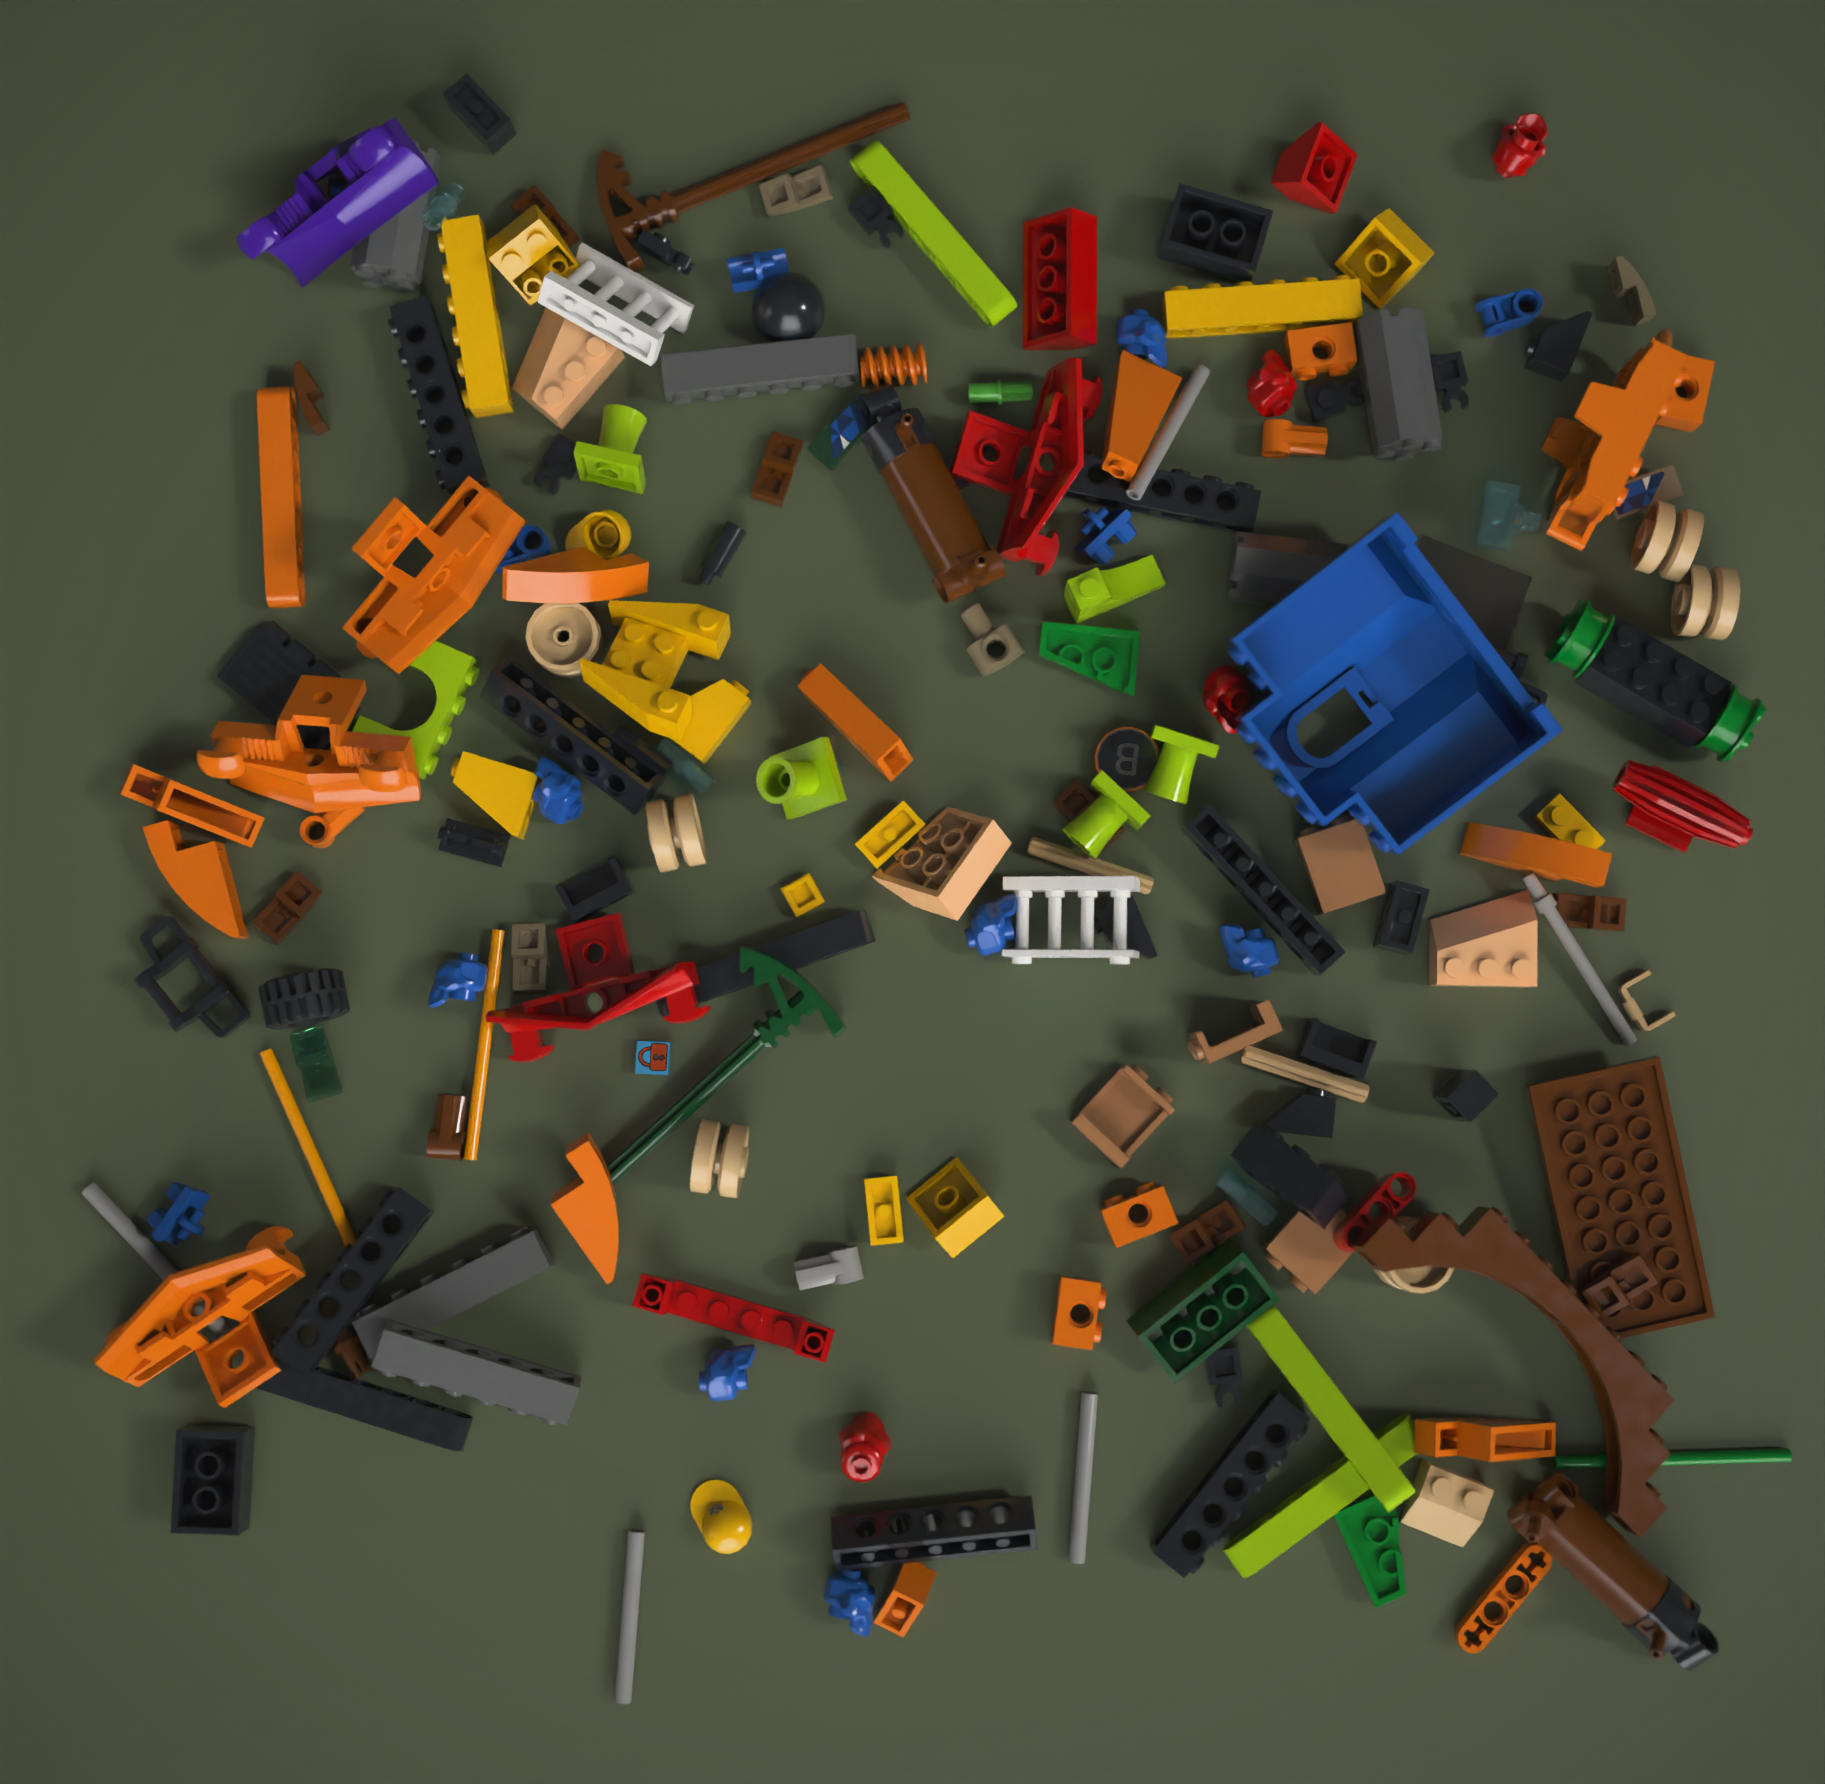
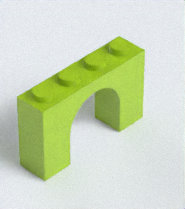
M435 641L408 666L428 675L435 686L436 706L430 718L423 725L415 729L400 731L360 715L352 732L411 737L419 778L425 780L427 774L432 775L437 767L439 758L436 755L441 744L446 745L451 736L452 727L450 725L454 716H459L465 706L466 698L463 696L468 686H473L478 678L480 668L477 666L479 662L468 654Z

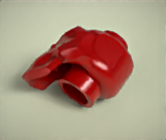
M1526 113L1520 115L1514 125L1509 123L1501 128L1497 149L1492 155V160L1496 165L1495 170L1501 176L1511 179L1513 176L1523 177L1529 167L1535 165L1540 157L1545 156L1546 145L1543 143V140L1548 135V127L1545 119L1540 114Z
M1270 349L1261 357L1264 362L1262 368L1254 372L1246 383V387L1249 390L1248 401L1260 416L1265 418L1280 416L1286 413L1290 408L1293 394L1297 389L1295 378L1285 365L1282 357L1275 349Z
M1224 665L1216 668L1207 677L1202 700L1206 710L1230 734L1237 733L1235 727L1239 724L1235 717L1246 710L1250 703V682L1239 669L1231 665Z
M864 1412L856 1416L850 1425L843 1428L839 1435L842 1445L841 1469L849 1479L856 1482H867L877 1477L884 1456L892 1447L891 1439L885 1433L884 1425L879 1417L872 1412Z

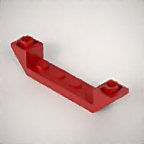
M641 1273L632 1304L633 1307L660 1315H665L666 1313L792 1349L794 1350L793 1354L826 1363L835 1332L833 1328L798 1314L682 1280Z

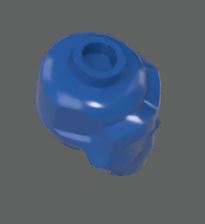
M1142 309L1130 310L1129 315L1123 316L1117 321V345L1144 360L1150 358L1161 368L1166 367L1165 329L1162 328L1155 318L1148 316V311Z
M542 756L535 770V775L542 779V781L537 785L533 793V801L539 804L541 815L556 824L562 825L570 819L576 820L584 807V804L581 802L582 792L580 787L582 783L576 776L568 774L555 762Z
M1015 893L1002 896L987 904L978 905L973 909V915L969 921L970 928L964 929L969 948L976 947L980 955L987 956L1001 952L1002 949H1005L1007 941L1015 939L1009 917L1016 912L1018 899Z
M1223 924L1218 927L1224 944V950L1228 955V965L1232 969H1238L1243 973L1251 972L1252 978L1271 974L1270 967L1278 964L1279 954L1275 940L1271 937H1266L1263 928L1244 932L1241 926L1234 924Z
M459 952L458 958L448 959L445 964H441L438 967L429 993L428 1007L435 1008L444 1004L447 996L452 999L475 1002L476 992H480L485 988L488 973L487 965L478 962L479 955Z
M754 1344L712 1351L710 1358L705 1363V1370L699 1371L700 1391H707L709 1399L717 1402L733 1400L737 1397L738 1390H747L748 1378L746 1368L751 1366L756 1353Z
M860 1569L831 1572L826 1578L823 1592L825 1601L830 1604L828 1614L836 1618L850 1620V1630L860 1636L868 1637L872 1625V1604L876 1597L875 1587L869 1585L868 1580L860 1575Z

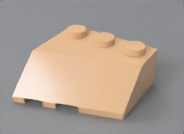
M545 307L512 389L563 430L625 357L621 349Z
M947 807L919 832V840L907 851L903 848L894 855L896 861L884 872L878 869L872 877L912 906L958 921L1012 843L993 819Z
M1529 889L1429 920V986L1537 987V916Z

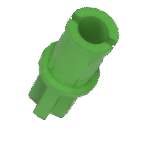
M997 379V382L968 383L969 404L998 402V405H1002L1004 401L1031 400L1033 397L1031 381L1001 382V379Z

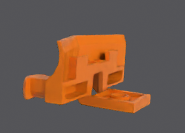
M470 476L465 479L427 526L405 504L394 497L351 548L384 578L342 629L357 640L356 647L362 655L370 659L379 658L400 674L474 606L526 521L504 503L503 498L498 492L490 488H484ZM415 536L434 555L416 578L392 565Z
M301 675L277 720V725L218 721L210 735L213 743L212 751H197V764L206 775L215 778H230L231 785L312 813L419 801L421 798V784L411 737L347 731L367 691L365 680ZM297 724L329 727L331 750L305 748L298 732Z
M285 1226L266 1228L248 1242L246 1251L168 1275L133 1316L107 1336L105 1347L94 1358L95 1364L104 1372L136 1387H140L195 1350L217 1404L226 1408L281 1371L275 1355L271 1353L273 1350L255 1309L307 1275L299 1257L290 1252L284 1243L293 1237V1232ZM205 1301L204 1311L200 1315L195 1316V1307L200 1302ZM220 1316L240 1322L239 1325L212 1343L199 1332V1330ZM243 1352L244 1359L238 1367L233 1368L232 1361L238 1353Z

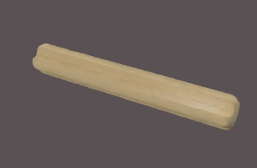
M1037 837L1031 839L1027 849L1030 855L1091 876L1140 878V893L1149 894L1154 883V879L1150 876L1098 858L1093 860L1086 854Z
M1251 1045L1245 1047L1241 1055V1062L1245 1065L1320 1090H1328L1329 1093L1359 1103H1364L1369 1094V1086L1365 1083Z

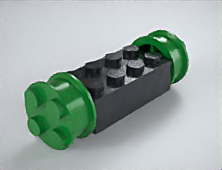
M1579 600L1571 614L1567 613L1563 617L1557 628V631L1561 632L1557 640L1553 639L1550 642L1543 656L1548 658L1547 662L1549 664H1553L1556 661L1570 669L1572 677L1576 678L1574 683L1688 749L1692 746L1695 748L1705 747L1717 754L1716 759L1721 763L1729 762L1738 748L1744 750L1749 745L1754 735L1750 731L1754 724L1760 721L1766 711V707L1762 705L1761 699L1751 700L1738 693L1737 685L1731 684L1732 682L1618 616L1613 614L1605 616L1590 607L1591 601L1589 600L1584 602Z

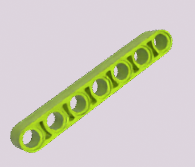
M874 139L850 159V164L856 174L869 189L873 187L893 210V217L989 327L993 328L1018 307L1014 297L878 140Z
M1274 1304L1247 1325L1248 1329L1383 1507L1390 1512L1414 1494L1416 1491Z
M1409 1413L1396 1417L1373 1434L1398 1467L1417 1454L1414 1453L1415 1421ZM1343 1456L1232 1538L1223 1547V1552L1241 1577L1248 1578L1370 1488L1348 1459Z

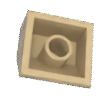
M1422 1458L1412 1485L1416 1492L1407 1498L1399 1522L1464 1547L1482 1524L1494 1490L1481 1481Z

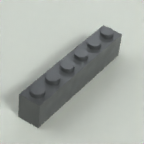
M855 334L660 355L664 394L668 402L673 401V404L676 405L689 404L692 402V399L705 398L706 401H720L726 395L736 394L740 398H749L756 396L757 392L770 391L771 394H784L789 392L791 388L800 387L804 391H814L820 389L821 385L834 384L835 387H849L854 384L853 382L860 381Z
M527 1227L509 1235L510 1243L499 1247L498 1243L495 1242L479 1251L480 1258L469 1262L466 1257L450 1265L451 1272L440 1278L436 1272L419 1281L421 1288L410 1293L406 1287L389 1296L391 1303L381 1308L378 1303H374L359 1311L361 1318L352 1323L369 1359L376 1354L387 1319L427 1330L554 1266L555 1262L539 1230L536 1229L529 1233Z
M387 1319L371 1366L378 1369V1372L388 1377L399 1375L410 1378L411 1382L423 1387L437 1386L453 1396H462L463 1394L471 1396L483 1405L494 1406L498 1404L508 1407L510 1412L517 1415H527L528 1413L538 1416L543 1422L551 1425H558L559 1423L568 1424L581 1382V1376L390 1319Z

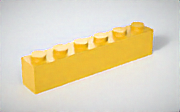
M479 214L440 221L442 233H437V239L441 253L446 254L447 264H442V271L445 283L451 286L452 295L447 296V303L450 314L455 315L457 326L452 327V335L455 346H460L462 357L457 358V366L460 377H465L467 389L462 390L465 409H470L475 418L514 412L491 263L485 247L487 242L485 225Z
M1348 275L1334 276L1330 280L1318 281L1315 277H1307L1295 283H1286L1285 280L1275 279L1266 282L1264 285H1253L1252 282L1244 281L1234 284V287H1221L1220 284H1207L1202 286L1201 289L1175 286L1170 288L1169 291L1164 292L1161 301L1163 328L1166 332V339L1281 332L1352 322V327L1357 325L1358 319L1363 317L1360 278L1350 279Z

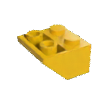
M536 204L485 243L488 259L530 306L538 301L544 276L547 273L553 271L566 279L580 266L557 229Z

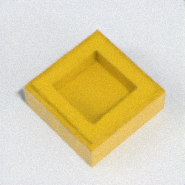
M810 873L780 888L796 918L825 903Z

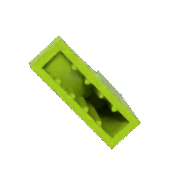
M1149 555L1113 569L1099 570L1096 567L1071 578L1066 582L1063 598L1075 625H1078L1162 588L1166 583L1153 555Z

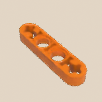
M1527 1542L1517 1551L1457 1624L1454 1637L1464 1651L1474 1654L1481 1652L1552 1566V1556L1537 1542ZM1533 1551L1538 1554L1542 1551L1539 1555L1542 1559L1541 1564L1532 1563L1527 1571L1532 1576L1528 1578L1517 1567L1521 1564L1526 1569L1531 1563V1559L1528 1557L1529 1553ZM1512 1575L1520 1576L1523 1582L1521 1590L1516 1593H1509L1505 1588L1507 1578ZM1491 1601H1497L1501 1605V1613L1495 1619H1488L1484 1615V1607ZM1478 1616L1489 1628L1485 1630L1480 1626L1475 1632L1478 1640L1475 1643L1471 1640L1465 1643L1467 1638L1464 1633L1467 1629L1471 1632L1476 1630L1479 1624L1474 1619Z

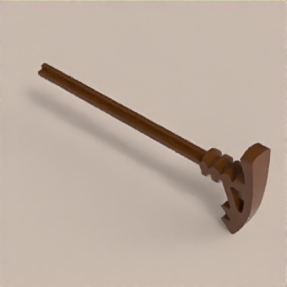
M900 102L676 194H670L665 190L661 192V200L657 201L653 196H650L646 199V206H642L624 188L631 185L632 180L628 172L618 169L625 165L622 156L607 150H601L597 172L599 200L611 236L625 266L636 273L645 269L640 255L629 243V241L636 239V231L640 230L643 232L644 230L650 233V225L653 224L656 228L661 229L665 226V219L672 223L678 222L679 215L684 211L904 123L911 119L908 108L904 102ZM615 196L629 213L615 217L610 198Z

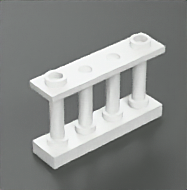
M584 243L579 245L576 256L580 266L566 279L553 271L544 276L538 299L539 304L649 366H652L657 361L665 336L663 332L670 326L684 334L694 308L693 304ZM587 279L601 287V289L592 294L578 285ZM615 295L629 304L623 310H620L606 301ZM641 311H644L657 320L649 326L634 317Z
M1135 876L1003 877V890L1015 893L1018 899L1015 950L1002 949V956L1012 958V964H1032V958H1110V964H1130V958H1139V951L1127 950V898H1130V892H1140V878ZM1033 892H1045V898H1048V950H1029V898H1033ZM1065 892H1078V898H1081L1080 950H1061L1062 898H1065ZM1098 892H1110V897L1114 898L1113 950H1094V898H1098Z

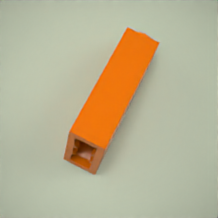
M1123 350L1113 374L1101 469L1109 472L1116 478L1132 482L1176 394L1182 377Z
M821 663L815 669H810L804 674L801 683L797 687L805 698L886 779L892 782L914 760L902 740Z

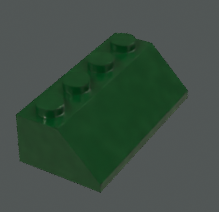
M1229 1237L1132 1315L1126 1322L1174 1383H1177L1280 1299L1246 1254Z

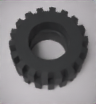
M323 968L297 972L268 980L258 987L266 1028L284 1030L309 1026L342 1017L350 1011L342 970Z

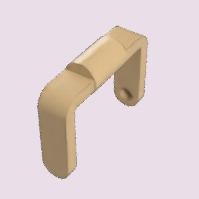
M1649 969L1618 987V994L1623 1000L1622 1005L1631 1021H1635L1642 1031H1651L1676 1016L1675 1012L1671 1011L1647 1024L1643 1018L1644 1014L1634 997L1632 998L1629 994L1628 987L1652 974Z

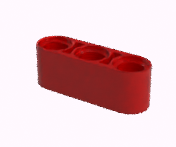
M1405 1172L1392 1173L1381 1177L1336 1226L1333 1232V1240L1337 1248L1345 1252L1356 1251L1348 1241L1347 1232L1352 1227L1359 1236L1372 1223L1373 1219L1369 1213L1371 1204L1374 1203L1378 1206L1381 1217L1395 1218L1416 1193L1417 1187L1413 1177ZM1394 1179L1401 1184L1402 1188L1401 1194L1398 1197L1394 1195L1391 1189Z

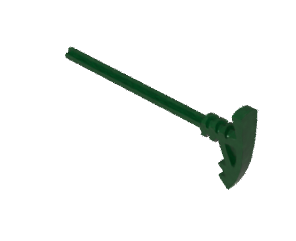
M740 946V972L744 973L749 967H753L752 982L754 987L758 988L761 984L767 982L779 1009L776 1012L767 1010L765 1012L767 1017L765 1022L756 1020L753 1023V1033L607 1165L613 1186L766 1047L776 1048L779 1045L776 1040L779 1035L787 1038L790 1035L788 1030L790 1025L799 1027L802 1024L799 1018L802 1014L811 1016L819 1009L833 1037H837L846 1029L838 1013L820 992L793 967L768 953ZM779 974L789 979L800 989L788 1001H786L777 980Z

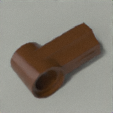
M437 1094L434 1126L431 1128L427 1140L428 1158L454 1161L463 1160L466 1142L464 1123L468 1096Z

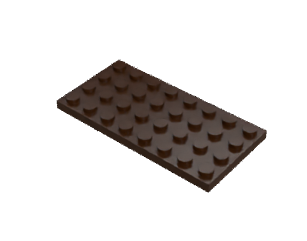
M1651 1056L1527 1084L1528 1099L1567 1281L1577 1291L1575 1294L1576 1298L1582 1304L1587 1303L1589 1305L1581 1290L1608 1269L1639 1251L1657 1277L1658 1284L1630 1298L1629 1305L1601 1320L1598 1318L1597 1320L1604 1327H1610L1621 1338H1627L1715 1318L1660 1057Z

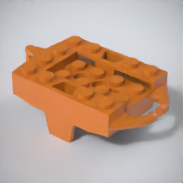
M1668 329L1658 332L1644 349L1640 348L1620 368L1612 386L1591 382L1588 385L1574 414L1575 418L1581 422L1557 417L1554 420L1541 450L1565 467L1566 472L1555 493L1552 510L1547 520L1549 525L1545 534L1582 551L1595 526L1607 514L1610 515L1615 506L1620 507L1629 491L1624 486L1629 476L1634 477L1641 467L1643 458L1639 457L1651 430L1658 416L1663 417L1672 402V398L1668 397L1672 387L1677 388L1687 371L1682 366L1688 355L1671 348L1672 333Z

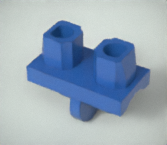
M784 248L764 252L753 251L749 255L727 259L734 293L758 289L769 277L781 272H789Z
M1103 506L1096 513L1087 508L1082 513L1086 523L1079 530L1083 535H1089L1075 549L1080 555L1089 556L1097 564L1105 565L1115 555L1113 550L1106 544V541L1112 535L1120 544H1126L1137 534L1132 523L1129 521L1132 514L1126 508L1123 510L1115 508L1110 514Z
M174 1182L167 1191V1197L174 1202L168 1211L160 1207L155 1209L147 1221L154 1229L151 1234L154 1239L177 1245L180 1239L186 1240L191 1232L197 1235H201L204 1232L205 1227L199 1221L205 1214L202 1208L211 1195L205 1190Z

